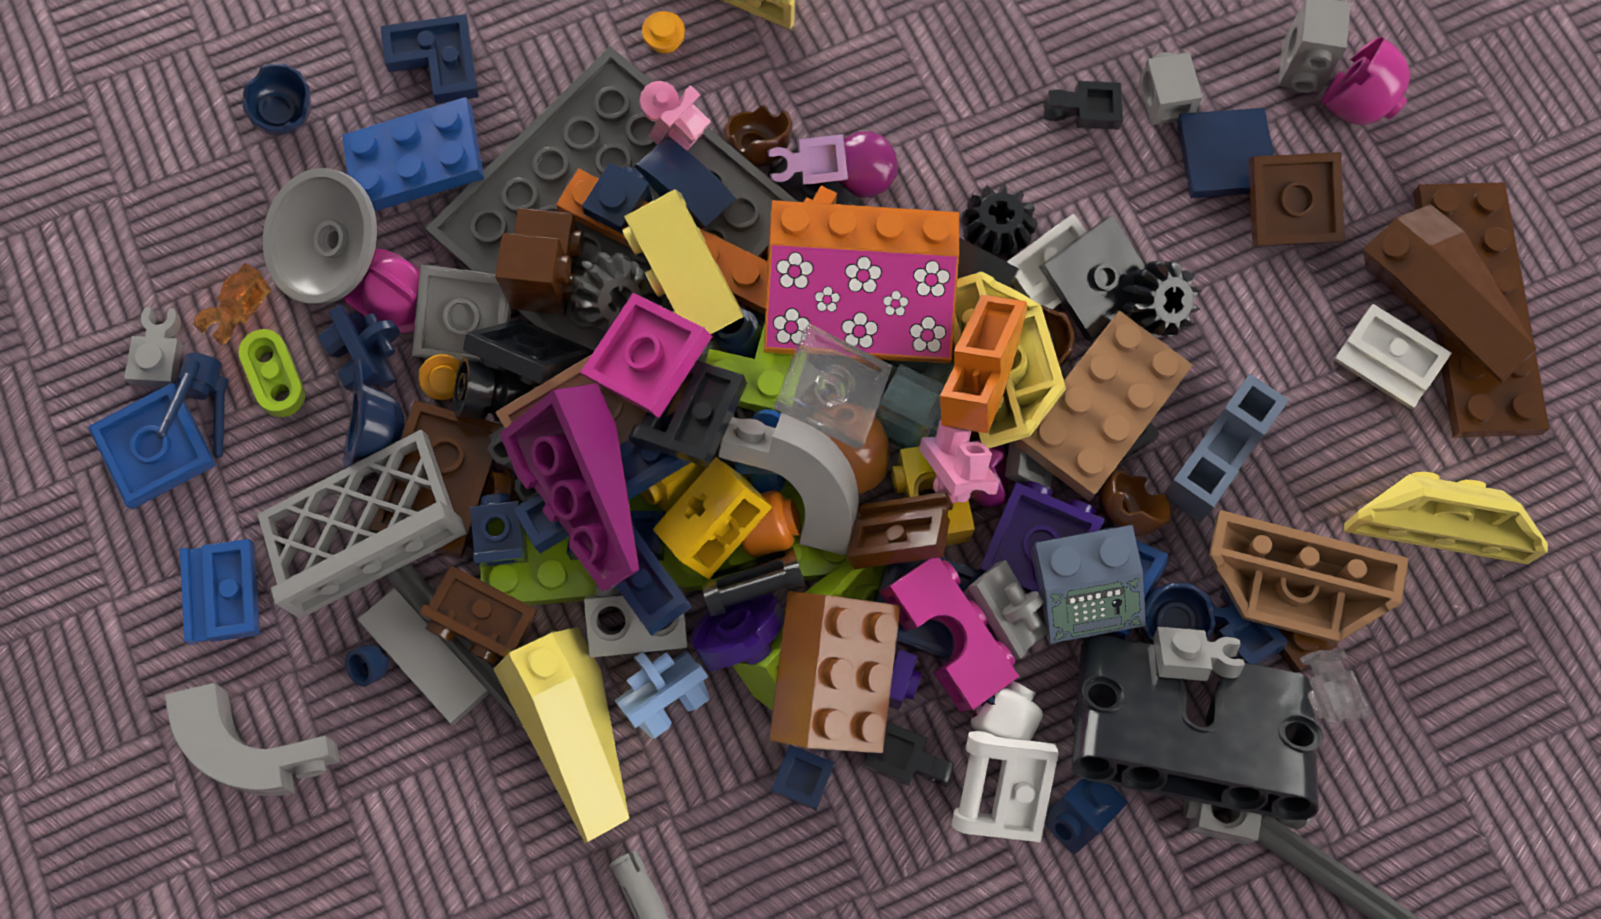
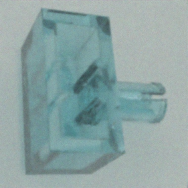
M953 354L950 364L928 362L922 374L900 364L879 403L877 419L886 429L889 443L906 449L920 446L922 437H936L941 420L940 395L954 368Z

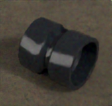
M463 357L459 364L454 384V413L458 417L481 420L485 419L488 414H492L494 421L501 422L495 412L533 390V385L520 381L518 374L507 369L490 368L481 364L479 358Z

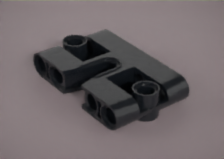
M1103 635L1091 636L1082 642L1077 702L1071 716L1072 724L1075 727L1072 770L1077 776L1089 781L1284 820H1307L1318 813L1317 750L1322 743L1323 733L1315 720L1314 683L1310 678L1299 673L1245 663L1239 677H1222L1221 681L1217 682L1205 717V727H1199L1187 718V690L1184 679L1159 677L1154 645Z

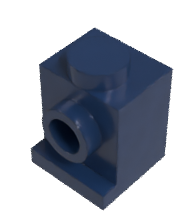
M509 494L486 495L481 497V506L470 507L474 545L473 559L474 563L481 568L528 562L525 529L514 511V508L521 504L518 501L510 502ZM496 519L503 520L505 524L503 533L498 536H491L488 532L489 524Z

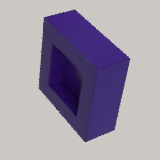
M899 650L893 666L888 707L899 710L904 697L911 700L914 699L922 672L913 670L917 655Z

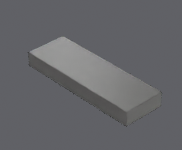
M395 588L357 619L452 726L490 694L441 638L425 629L427 623Z

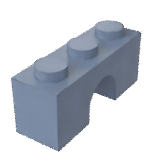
M1249 374L1164 492L1169 502L1201 523L1217 504L1238 474L1244 461L1266 434L1289 399Z

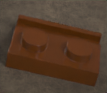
M947 492L859 505L858 512L860 518L854 523L847 552V559L852 567L859 569L943 557L950 519L947 516L948 510L953 508V503Z

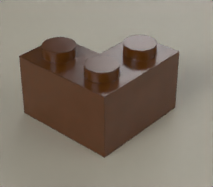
M518 208L514 234H502L495 278L511 310L556 315L566 314L568 300L572 301L569 295L577 290V286L573 284L572 277L577 276L576 273H572L574 258H581L584 248V232L578 230L573 213Z

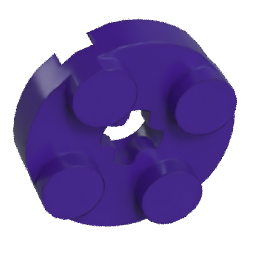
M769 593L725 608L726 613L711 617L708 611L699 620L692 632V645L709 671H716L746 661L747 664H756L764 660L771 653L772 647L769 643L775 639L784 625L785 610L778 599Z

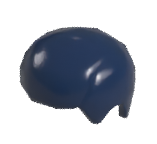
M287 64L262 65L257 75L244 86L243 111L255 128L269 135L291 134L298 130L310 115V87L301 72Z
M1170 582L1153 590L1145 600L1146 626H1143V629L1151 645H1154L1153 637L1157 627L1204 630L1207 640L1213 632L1216 621L1211 599L1205 592L1190 583Z

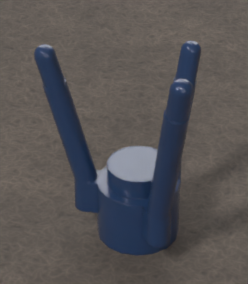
M187 353L185 355L175 383L177 389L157 431L159 439H164L167 436L185 396L205 400L208 398L209 393H214V456L216 458L223 456L225 392L229 380L220 376L221 362L201 353Z

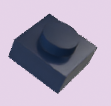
M789 744L771 793L817 811L835 762Z

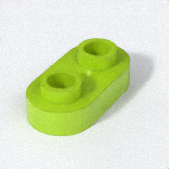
M259 329L249 333L239 346V358L257 402L265 412L274 417H287L296 413L305 401L306 392L287 345L280 335L272 330ZM273 352V357L269 361L260 362V358L264 353ZM289 391V396L285 400L276 401V396L279 392Z

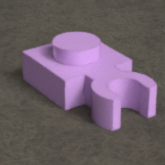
M843 134L797 139L798 153H792L790 150L782 147H775L767 151L769 157L782 156L786 160V168L783 172L770 174V179L773 181H786L795 172H801L802 184L848 180Z

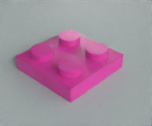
M633 293L580 373L589 381L595 384L598 383L600 387L659 418L705 349L712 335L704 327Z

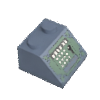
M1133 525L1037 542L1030 549L1039 594L1044 600L1042 609L1049 644L1146 626L1143 571Z

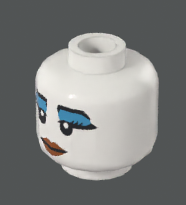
M1012 681L1006 688L1004 687L976 708L971 718V726L976 731L987 732L995 737L1031 741L1042 720L1043 713L1041 708L1032 702L1036 693Z

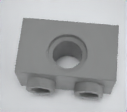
M1304 0L1282 43L1278 86L1292 88L1300 93H1320L1347 48L1351 2L1340 0Z

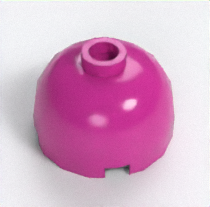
M1380 36L1367 43L1350 59L1354 64L1345 74L1341 71L1337 73L1321 99L1322 103L1328 107L1332 114L1347 123L1365 125L1374 123L1384 116L1387 119H1391L1402 110L1407 102V99L1403 96L1410 84V69L1406 58L1393 43Z

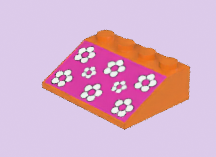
M772 200L769 224L763 353L950 364L952 360L959 264V212Z

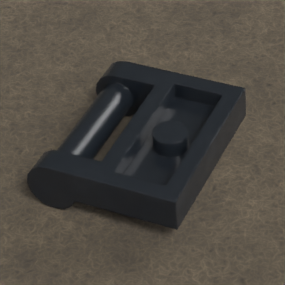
M697 360L684 379H691L667 431L663 432L659 429L678 390L659 418L646 411L641 423L634 425L628 439L631 443L644 450H656L708 468L748 383L743 374Z
M793 547L718 570L710 579L702 576L703 594L711 617L726 613L725 607L788 587L791 588V591L806 587Z

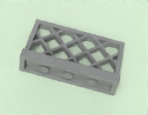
M422 429L257 514L277 585L271 587L274 602L277 606L300 619L467 534L462 518L453 510L429 437ZM418 449L421 458L413 475L397 471L404 456ZM372 472L382 474L371 497L357 493V489L364 476ZM394 478L409 483L398 505L383 501ZM420 487L431 489L436 503L419 512L410 510ZM331 493L340 495L330 518L315 514L324 497ZM353 499L367 504L356 527L342 523ZM379 508L394 512L386 529L376 534L369 532V526ZM291 514L298 515L299 518L289 539L279 537L275 522ZM312 520L326 525L315 549L300 544ZM338 529L353 534L345 550L335 555L327 553ZM297 550L311 555L304 571L291 577L288 568Z

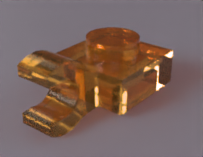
M244 263L237 273L230 275L223 283L221 293L217 297L220 305L200 311L196 315L193 325L199 332L204 333L212 323H220L212 336L217 343L223 345L232 337L233 330L238 322L245 325L269 294L271 288L258 270Z

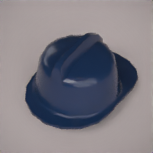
M359 357L355 361L352 414L344 446L343 463L345 468L351 466L354 458H367L398 442L404 428V415L399 403L393 396L363 384L362 364Z

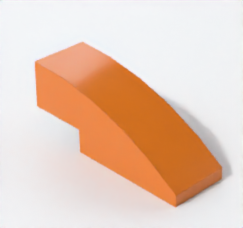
M981 294L954 349V368L940 395L941 425L982 433L989 432L1013 365L1027 310V301Z

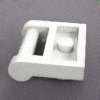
M983 731L970 732L966 744V750L970 755L960 807L954 809L951 826L956 831L965 834L1041 842L1059 753L1056 745L1053 743L995 737ZM989 758L1000 759L1002 764L992 814L980 813L979 808Z

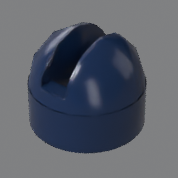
M372 644L363 645L347 653L345 658L346 671L350 679L358 686H368L380 680L386 674L389 659L387 656L382 655L380 647Z

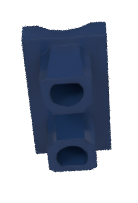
M341 305L328 312L334 323L327 327L318 338L324 349L333 357L340 358L349 351L353 360L340 368L337 374L344 388L353 392L354 368L357 357L361 359L363 384L370 387L376 384L388 388L397 382L386 358L395 354V349L391 343L400 334L397 324L392 320L379 321L375 313H370L365 317L360 313L349 314L344 306Z

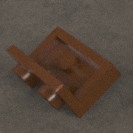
M450 566L429 605H423L419 614L429 621L425 628L427 631L448 642H452L456 635L472 643L469 649L470 653L495 665L498 658L503 659L508 653L518 649L537 614V609Z

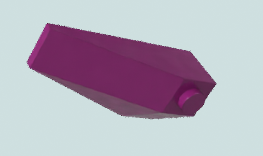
M598 383L555 389L499 434L519 480L526 489L534 488L546 503L542 511L550 522H560L570 536V549L602 591H606L639 571L617 427Z

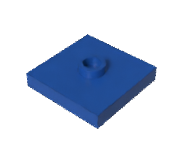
M173 383L88 426L126 507L132 510L217 466L185 400L167 436L164 439L157 437L161 421L177 389V386Z

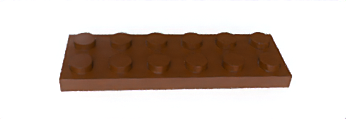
M1505 182L1419 184L1413 192L1416 210L1431 204L1465 231L1534 343ZM1435 328L1437 344L1452 353L1441 369L1453 438L1543 435L1550 429L1536 352L1501 383Z

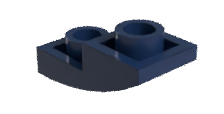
M669 137L663 140L634 166L647 178L649 184L660 197L674 189L680 192L693 221L701 229L705 228L736 199L711 171Z

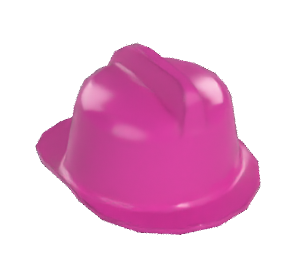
M375 249L367 273L360 283L343 297V300L363 316L375 313L379 321H394L402 334L414 332L420 269L396 253L385 249Z

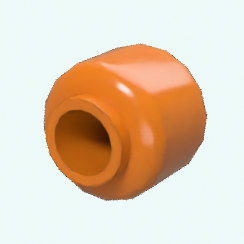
M778 490L760 493L772 508L741 542L743 549L748 555L759 557L784 551L793 546L795 536L801 534L800 516L793 498L786 499Z

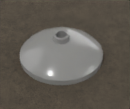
M315 168L302 172L282 187L274 198L266 216L263 230V253L271 278L284 294L299 302L322 305L345 297L360 283L371 264L377 241L376 216L368 194L351 176L328 168Z

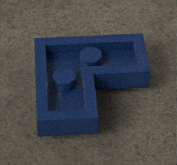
M466 14L380 26L384 61L388 72L429 67L432 91L436 104L451 102L464 97L467 99L479 98L470 27Z

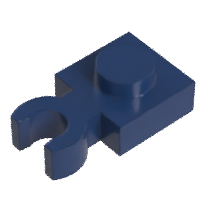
M1225 587L1222 589L1220 597L1227 604L1228 608H1217L1211 601L1216 625L1224 627L1219 630L1216 639L1232 637L1240 640L1241 645L1236 656L1233 657L1234 659L1244 660V663L1261 666L1285 648L1288 640L1276 627L1242 619Z

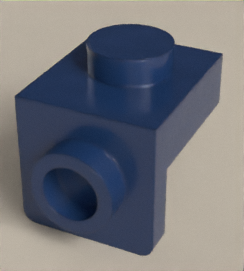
M609 163L583 203V213L623 234L622 230L628 227L624 216L639 209L644 201L652 202L650 184L647 178L636 169L631 167L622 169Z
M1081 778L1046 812L1044 825L1070 853L1076 854L1094 839L1128 802L1112 785Z

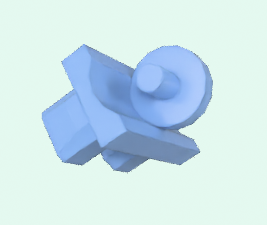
M684 651L673 660L666 652L653 662L641 652L634 657L641 670L626 680L631 689L615 699L620 710L635 728L639 726L651 738H656L669 729L672 723L663 709L673 701L679 699L687 711L696 710L709 701L710 697L703 681L708 676L699 663L697 664L687 651Z

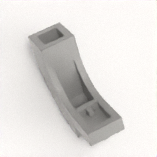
M781 413L776 428L766 426L755 419L742 420L732 417L721 441L719 458L770 470L787 479L801 495L805 507V521L800 544L846 556L857 517L859 494L854 472L843 452L819 429L785 413Z
M216 683L165 694L170 727L180 749L199 770L231 788L262 796L293 794L295 792L292 774L296 773V778L315 777L326 773L327 765L340 763L337 743L327 736L271 749L248 747L240 739L234 727L229 692Z

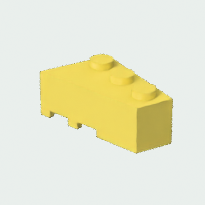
M674 189L624 216L629 227L622 231L634 254L638 255L643 252L652 269L646 271L645 274L656 295L660 297L666 294L674 309L673 313L704 327L712 334L744 317V314L719 266L710 253L700 229L697 228L682 194Z

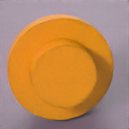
M660 11L651 14L644 21L642 35L645 43L657 53L667 54L675 51L681 45L685 37V27L681 18L676 14Z
M437 354L428 358L421 365L418 379L425 394L436 400L453 398L455 378L460 364L456 358L447 354Z

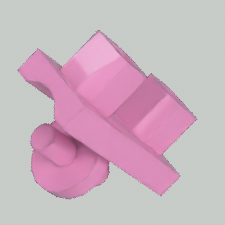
M663 81L651 82L641 92L639 99L641 111L647 118L656 121L649 137L657 145L669 137L688 150L702 136L703 131L711 123L695 106L700 94L691 85L685 90L680 100L675 88Z
M940 420L936 437H922L919 448L937 474L933 488L935 492H947L952 503L966 502L973 490H982L987 494H997L999 480L989 468L992 456L991 451L985 444L969 442L971 430L943 426Z

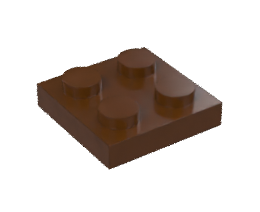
M1341 152L1253 156L1248 159L1252 247L1339 243L1345 241Z

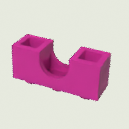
M940 558L926 559L880 590L879 593L887 604L900 605L899 623L905 631L917 628L928 620L941 622L949 629L954 642L952 655L947 662L934 670L933 673L959 712L974 710L1019 677L1013 668L1015 660L1007 646L999 640L995 641L985 625L988 624V620L981 607L973 600L968 601L958 586L961 581L954 567L946 560L941 561Z

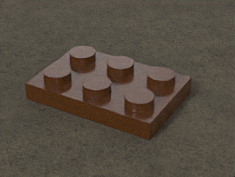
M415 400L401 439L421 429L428 435L453 510L462 518L467 534L434 550V552L462 559L472 532L470 507L481 505V497L484 496L488 477L495 463V460L487 450L488 445L492 442L489 436L503 427V425L484 419L458 417L452 410ZM416 449L405 455L397 471L413 475L421 458L419 450ZM394 478L383 501L398 505L409 483ZM420 487L410 510L419 512L436 503L433 491ZM379 508L369 526V531L376 534L386 529L394 512Z

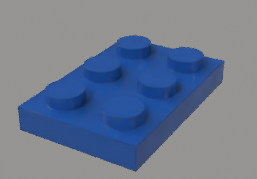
M466 97L342 135L347 175L354 178L364 188L372 202L374 211L484 179L473 108Z

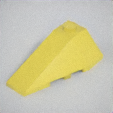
M579 628L550 633L508 653L493 670L584 842L587 843L627 821L629 814L602 673L595 657L589 658V647Z

